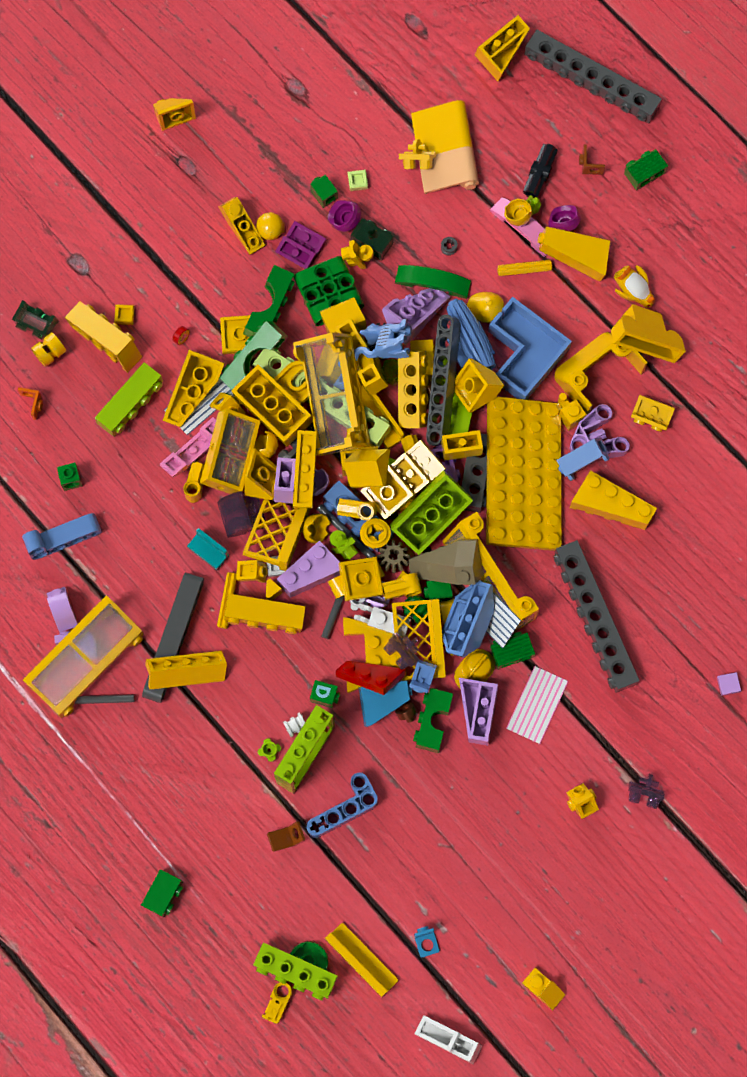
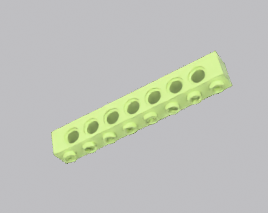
M263 349L253 365L255 367L258 364L274 379L294 360L290 357L284 358L279 350ZM277 362L281 363V367H280V368H278V369H273V368H272L275 363H277ZM304 371L293 380L292 385L294 387H299L306 381ZM319 377L320 393L327 392L329 395L342 392L335 386L333 388L326 385L327 382ZM339 396L322 399L324 414L346 428H351L346 397ZM342 402L343 406L341 408H334L335 403ZM364 406L366 422L375 423L373 428L368 429L370 443L379 448L391 431L390 422L382 416L376 417L370 408Z

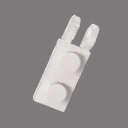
M361 603L358 604L360 610L371 612L370 619H367L361 615H355V620L394 634L392 612L377 607L372 608ZM398 615L402 620L405 618L404 616ZM397 618V623L399 625L401 621ZM407 618L405 622L409 625L411 619ZM404 623L398 629V634L405 638L408 627Z

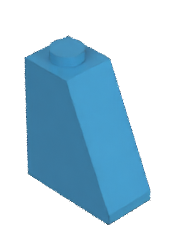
M407 680L399 681L385 695L363 687L358 688L365 727L373 725L410 700L409 696L412 695V688L409 687L410 684H407Z

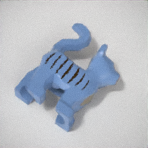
M403 319L400 324L388 323L379 326L372 323L366 330L360 331V334L368 340V346L375 343L376 345L373 351L362 346L354 350L356 361L361 354H364L367 358L409 357L410 349H403L402 343L407 340L406 336L412 334V327L407 319Z

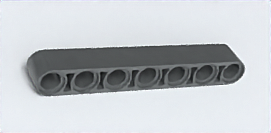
M442 315L437 324L426 440L433 446L441 445L443 435H450L461 327L459 319L450 315ZM451 320V326L447 328V323ZM449 339L450 343L448 347H445V342ZM445 358H447L448 361L446 366L443 365V361ZM445 376L446 381L445 384L442 385L441 380ZM443 395L444 400L443 403L440 404L439 399ZM441 414L442 420L438 423L437 418ZM439 433L440 439L436 442L435 437Z
M185 572L155 658L179 655L203 587L204 578ZM148 675L142 697L162 703L167 688L149 689Z

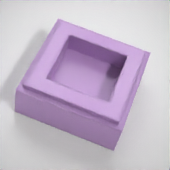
M737 672L717 676L721 696L741 692Z

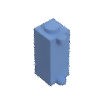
M598 437L557 459L558 469L565 477L572 481L575 479L573 474L601 458L604 461H608L609 452L601 437Z

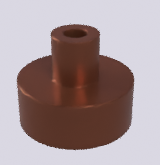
M406 702L398 707L395 713L399 720H406L407 723H410L414 720L413 716L416 713V709L412 702Z

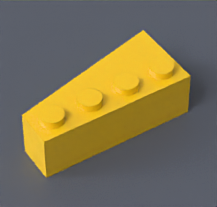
M79 302L65 316L69 325L88 341L91 339L96 348L101 352L104 350L113 362L117 363L119 361L123 367L122 369L128 373L142 358L133 342L135 340L133 336L128 332L124 334L117 324L109 323V320L100 313L98 315L95 313L96 311L91 305H84L82 302Z
M591 470L569 507L574 510L585 511V513L591 515H599L608 520H616L622 524L643 530L647 528L657 510L656 507Z

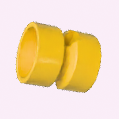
M53 332L43 338V343L38 342L31 347L35 356L45 367L54 361V357L59 358L67 352ZM46 348L49 349V351H50L49 353H46V351H45Z

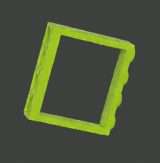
M318 705L315 706L274 772L278 785L294 794L335 728L334 715ZM328 726L330 729L328 730V732H325V729Z

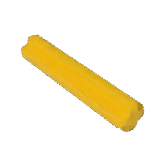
M551 260L498 265L497 272L499 276L550 271L552 270Z
M228 572L226 576L217 626L222 629L228 628V621L224 620L228 594H234L237 581L236 573Z

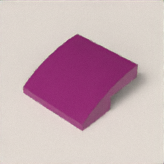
M294 221L275 252L300 267L307 269L311 266L327 239Z

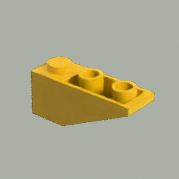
M233 197L218 206L228 225L249 255L265 246L238 197Z

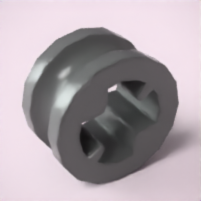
M446 237L442 240L441 251L443 254L450 256L456 253L457 241L454 238ZM447 243H451V249L445 247Z

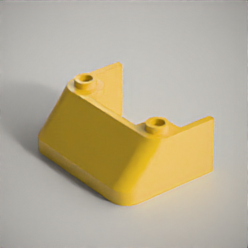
M609 332L602 333L560 365L554 374L555 381L572 401H578L587 415L591 411L592 404L581 392L588 384V378L584 373L586 370L611 351L618 357H626L640 374L644 373L648 363L638 351L614 344L612 334Z

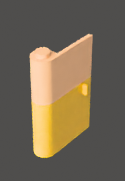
M456 100L411 113L415 139H420L422 145L427 146V149L421 152H436V158L432 159V168L420 169L424 193L427 194L456 185H461L467 190L476 188L479 180L465 102Z

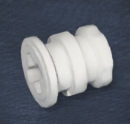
M299 712L297 717H291L290 721H284L283 724L290 737H293L294 733L297 732L298 734L305 721Z

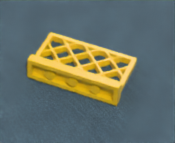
M264 499L244 548L243 555L279 566L280 570L286 571L303 531L304 520L308 517L311 508H299L298 510L293 509L289 511L287 503L278 502L271 505L269 500ZM283 505L286 513L277 516L274 509ZM271 511L274 518L265 521L262 517L263 514ZM289 516L292 521L291 524L283 527L280 520ZM277 521L280 529L271 532L267 525ZM265 527L268 534L259 538L256 531ZM283 532L285 540L277 543L273 536ZM271 538L274 545L264 548L261 541ZM257 543L261 548V551L256 553L249 551L250 546ZM277 549L279 556L277 559L269 557L267 552Z
M439 599L392 603L397 668H402L407 662L415 669V666L408 660L417 652L424 658L423 661L437 665L433 678L446 677ZM427 604V613L423 618L414 612L418 605ZM405 606L410 610L403 620L397 615L396 607ZM412 613L420 619L414 629L405 622ZM397 618L401 621L399 625L397 623ZM422 622L429 626V632L425 637L415 631ZM403 623L412 630L405 639L398 634V629ZM413 633L422 638V641L416 648L407 642ZM428 636H430V642L426 640ZM424 641L431 647V651L426 657L417 650ZM404 643L413 649L407 658L400 654V648ZM414 671L410 676H405L400 681L412 680Z

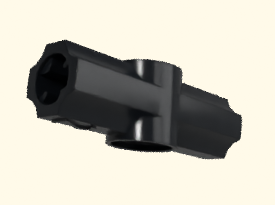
M543 144L537 160H534L528 181L523 190V194L527 197L532 195L533 198H538L544 182L549 177L551 165L558 150L551 144Z

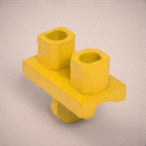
M415 139L413 144L408 145V150L413 151H405L404 154L400 153L399 159L403 160L404 169L416 168L415 160H420V169H431L432 159L436 158V152H421L426 150L427 146L422 145L420 139Z
M355 240L349 241L348 247L341 248L342 259L344 261L347 260L350 267L357 265L360 269H366L363 261H369L374 255L371 246L363 245L360 247Z

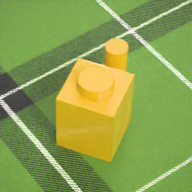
M565 393L559 395L557 403L562 407L559 412L561 421L570 431L578 426L579 422L587 414L577 400L569 403Z

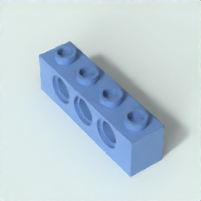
M340 481L323 496V502H325L323 505L330 512L334 511L336 514L340 498L361 501ZM364 506V514L370 516L371 510ZM337 516L341 523L344 525L347 523L352 528L351 531L356 537H360V529L367 520L354 521L352 517ZM392 530L389 541L394 537V532ZM379 531V532H375L374 534H371L370 536H371V537L374 536L375 539H377V541H378V535H379L381 532H380V531Z

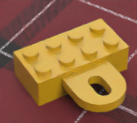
M294 361L288 364L274 379L257 364L231 392L288 447L297 438L298 430L304 431L313 422L311 414L302 407L309 399L306 381L299 387L292 385L293 380L304 371L303 362Z

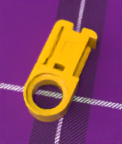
M280 982L275 985L270 996L272 1000L270 999L265 1015L262 1014L264 1019L275 1024L280 1022L292 994L289 984ZM280 986L288 988V995L284 998L277 995V989Z

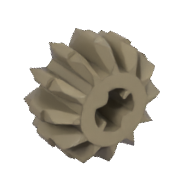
M392 540V546L387 543L384 545L385 548H379L381 554L377 555V559L382 560L379 563L381 567L386 565V572L390 568H392V573H396V568L402 572L403 566H408L409 564L407 560L410 558V554H406L408 548H402V542L396 546L395 540ZM391 554H394V556L397 555V559H396V560H393V558H392V560H391V559H390V555H391Z

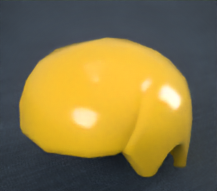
M515 199L505 206L504 217L511 225L522 226L531 219L532 207L526 200Z
M273 212L264 213L257 220L256 230L261 238L276 240L285 232V223L278 214Z
M265 431L267 435L258 436L254 449L256 448L269 459L276 453L278 440L275 434Z
M314 514L304 520L302 527L303 535L308 542L316 544L318 541L323 542L325 537L329 535L327 526L331 523L328 517L324 514Z

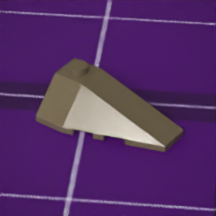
M478 539L457 540L452 544L441 546L436 550L408 559L410 574L417 573L418 578L423 580L456 585H475L484 576Z

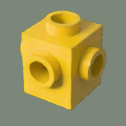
M584 783L566 792L569 798L567 804L572 812L576 811L581 819L599 810L595 801L597 797L591 788L588 789Z

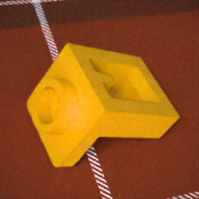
M259 560L237 561L236 580L266 582L268 574L267 564Z

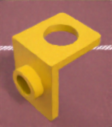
M222 392L209 405L218 411L227 408L245 415V411L234 398ZM224 398L221 403L217 404L220 399Z

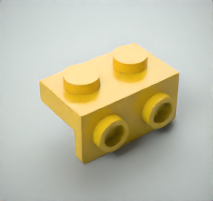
M640 394L631 417L638 424L644 425L647 423L652 425V429L662 432V430H667L675 407Z

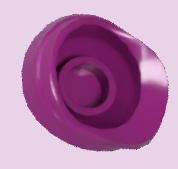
M345 200L335 202L328 214L329 223L336 230L342 232L354 229L361 218V210L358 204Z
M573 205L556 207L551 212L548 225L551 228L573 232L580 222V214Z

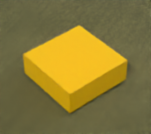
M115 305L114 323L134 325L135 306Z

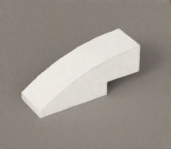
M424 1015L415 1032V1035L474 1064L482 1047L478 1042Z

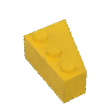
M519 15L481 44L475 53L477 59L497 82L530 29Z

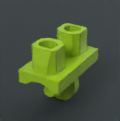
M335 530L330 534V542L335 546L331 549L334 554H341L344 560H349L358 553L352 545L356 542L353 537H346L345 533L340 530Z

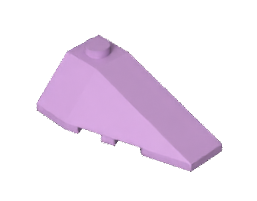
M428 288L413 296L411 294L406 295L404 299H393L383 308L382 312L387 324H400L403 319H407L412 327V334L406 336L407 340L403 342V344L407 345L446 304L450 296L443 291Z

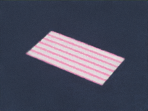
M534 666L506 729L540 744L568 681Z

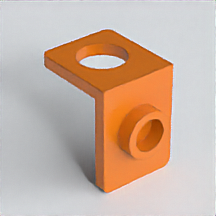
M18 387L20 396L34 398L31 416L33 420H36L38 411L41 412L43 407L40 392Z

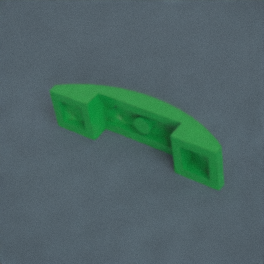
M399 265L395 284L408 287L416 285L449 292L451 296L467 299L471 280L450 272L411 265Z

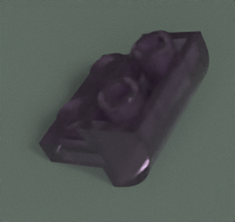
M240 491L227 495L217 502L227 537L245 535L252 530L261 508L259 498L245 496V493Z

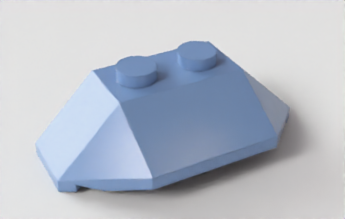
M478 581L475 585L465 588L455 597L442 629V637L447 653L466 657L480 647L494 613L493 586L491 584Z

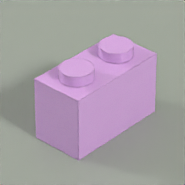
M278 457L274 502L293 504L296 459Z

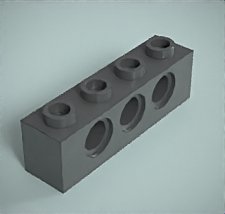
M481 434L483 453L486 456L483 458L477 456L466 457L461 487L473 499L472 503L465 509L466 511L480 513L481 507L486 505L487 496H483L484 489H487V434ZM478 469L483 474L476 476L472 471ZM476 487L479 493L472 494L469 489Z

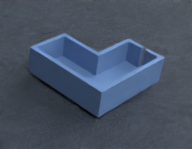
M514 297L503 307L502 313L499 312L489 324L488 332L514 351L496 375L504 384L503 388L517 399L528 400L569 351L572 341Z

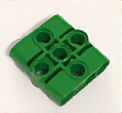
M342 256L334 257L294 275V280L303 297L304 305L308 308L315 326L324 325L320 311L354 297L360 310L365 306L354 283V277L350 274ZM319 273L326 274V276L322 278L318 277L317 275ZM349 282L350 285L345 287L342 283ZM332 289L333 292L328 294L325 290ZM309 296H315V297H316L315 300H309V299H307V298H308Z

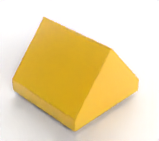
M268 579L266 584V600L272 601L282 594V589L273 580Z

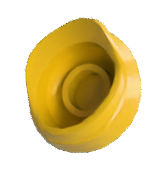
M479 292L470 297L467 306L477 320L488 323L492 322L499 312L502 313L504 302L498 294Z

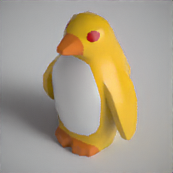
M625 266L616 272L614 279L622 291L615 289V292L620 297L637 302L647 308L653 306L655 297L649 289L647 274L640 266H635L637 272L630 266Z

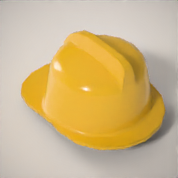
M476 649L467 655L455 671L454 679L456 685L460 688L459 678L486 682L495 669V661L492 655L482 649Z

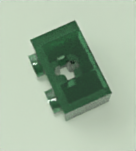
M364 218L360 220L350 235V241L355 240L360 247L363 245L371 246L374 251L373 256L381 261L393 245L394 239L390 231L382 230L373 221L365 220Z

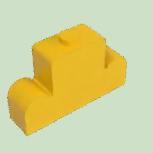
M634 304L629 307L611 329L614 344L675 363L686 352L681 336L673 330L666 331L663 317L660 313Z

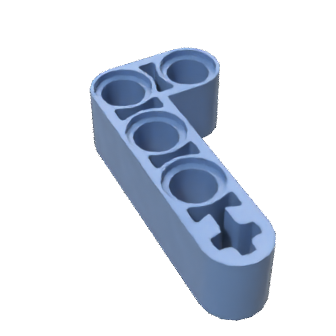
M91 513L42 533H39L38 530L29 531L22 538L29 556L32 560H36L95 537L102 530L96 515Z
M355 773L351 778L350 783L355 794L354 797L308 821L307 831L311 837L319 838L376 807L377 795L365 774ZM357 778H362L365 784L359 788L354 785V781ZM365 796H372L374 798L373 804L366 805L363 802ZM348 805H354L357 811L354 814H348L345 809ZM329 815H338V822L330 823L328 821ZM321 819H325V823L328 826V828L325 829V826L322 825L319 827V832L316 833L315 830L311 831V829L313 828L312 824L315 823L317 826H319L322 824Z

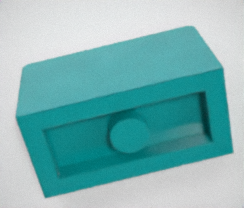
M199 528L196 530V536L187 545L188 549L215 570H218L229 557L228 551Z

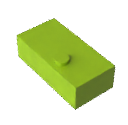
M443 470L390 524L391 530L420 555L472 503L473 499Z

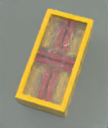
M227 408L218 413L200 484L231 495H236L243 491L244 478L254 449L260 420Z

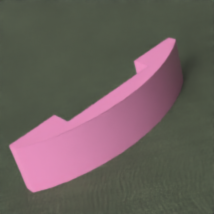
M502 197L490 209V212L502 222L506 221L510 224L504 217L505 206L511 201ZM531 217L529 222L522 226L511 225L531 242V247L543 257L547 255L539 250L540 243H537L539 233L543 232L544 228Z
M212 417L200 428L199 433L176 453L172 452L160 463V466L174 478L188 469L192 463L198 461L209 450L216 419Z

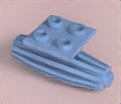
M454 299L448 303L449 306L446 308L447 313L458 318L461 324L457 356L460 368L462 369L468 359L472 358L492 370L496 366L493 357L495 352L480 322L463 300Z

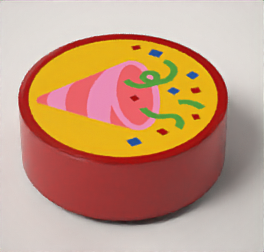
M184 326L179 327L173 335V342L182 345L187 340L190 330Z

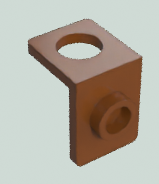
M584 144L582 154H579V165H582V174L603 175L604 164H587V144Z
M299 821L289 827L267 833L273 852L296 846L305 840ZM295 828L297 829L299 834L298 838L295 835Z

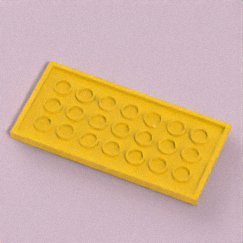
M496 397L487 403L486 545L555 551L556 548L562 546L561 472L558 469L559 464L557 462V459L561 458V416L559 414L561 406L559 403Z

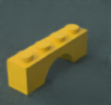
M351 318L335 327L337 333L351 334L354 350L361 346L369 348L363 335L360 334L359 327ZM361 354L356 361L357 373L366 390L371 395H374L388 387V384L375 359L367 358L364 354Z

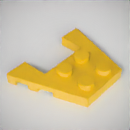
M343 617L344 636L364 635L366 663L397 667L394 634L368 626L366 623ZM402 646L400 648V654L404 657ZM347 681V693H352L361 687Z

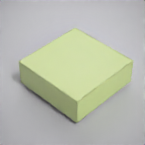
M366 170L348 172L350 191L368 189Z

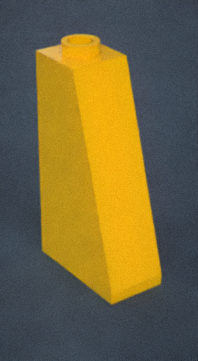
M545 227L543 232L539 233L537 243H540L539 250L597 281H601L606 275L610 240L551 227Z

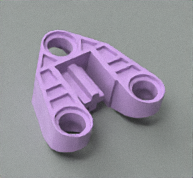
M600 404L579 422L570 443V451L575 450L573 448L575 442H581L584 445L598 437H601L602 440L607 438L602 428L588 435L586 434L610 421L612 410L609 406ZM605 410L609 416L608 418H602L598 412ZM624 437L603 441L609 452V458L626 455L630 447L629 442ZM617 443H623L626 446V449L624 451H620L616 448L615 445Z

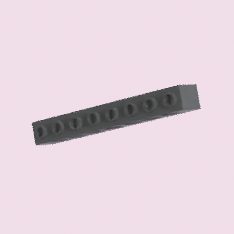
M539 30L535 31L525 47L524 55L530 60L541 63L546 69L557 72L562 78H568L575 85L586 88L591 94L604 98L607 103L620 107L622 111L631 113L642 122L650 123L660 107L662 98ZM589 76H593V77H595L596 79H590V78H588V77H589ZM604 85H609L611 88H606Z
M576 540L556 548L555 555L553 556L554 561L562 569L561 577L563 582L569 585L570 590L568 592L572 601H576L578 606L576 608L577 614L580 619H584L586 624L584 625L585 632L588 636L591 635L593 643H591L592 648L601 658L599 663L602 670L606 671L609 676L607 681L610 688L614 689L617 693L637 685L640 680L578 541ZM573 561L577 567L569 568L567 562ZM580 578L584 581V585L578 586L574 580ZM589 596L592 602L585 603L582 597ZM590 614H598L600 620L593 621L590 618ZM605 631L607 638H600L597 632ZM605 649H613L615 651V655L608 656L605 652ZM620 666L623 669V673L616 674L613 667Z

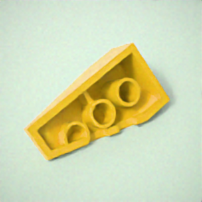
M189 349L162 421L181 427L217 383L224 363Z

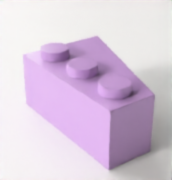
M318 541L277 578V583L292 598L312 589L314 586L323 582L326 583L330 579L339 576L338 563L340 561L321 541Z
M459 678L469 743L488 746L498 684Z

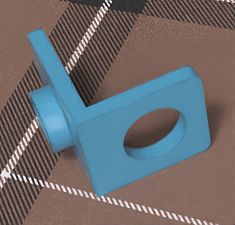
M429 926L417 929L418 933L414 934L421 958L439 953V947L434 934L435 930L434 928L429 929ZM426 939L433 942V948L430 951H424L421 947L422 942Z

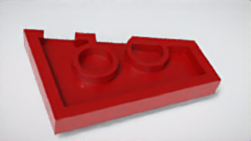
M346 661L335 670L336 677L385 695L406 676V669L354 661Z

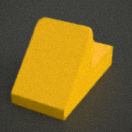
M536 968L522 982L528 990L551 1010L565 996V993L552 980L550 981Z

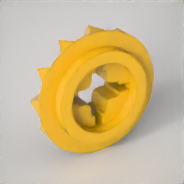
M378 518L367 520L360 529L362 542L365 546L372 549L382 548L391 537L389 525ZM372 527H374V530H376V532H381L378 535V541L377 539H375L374 536H370L373 530Z

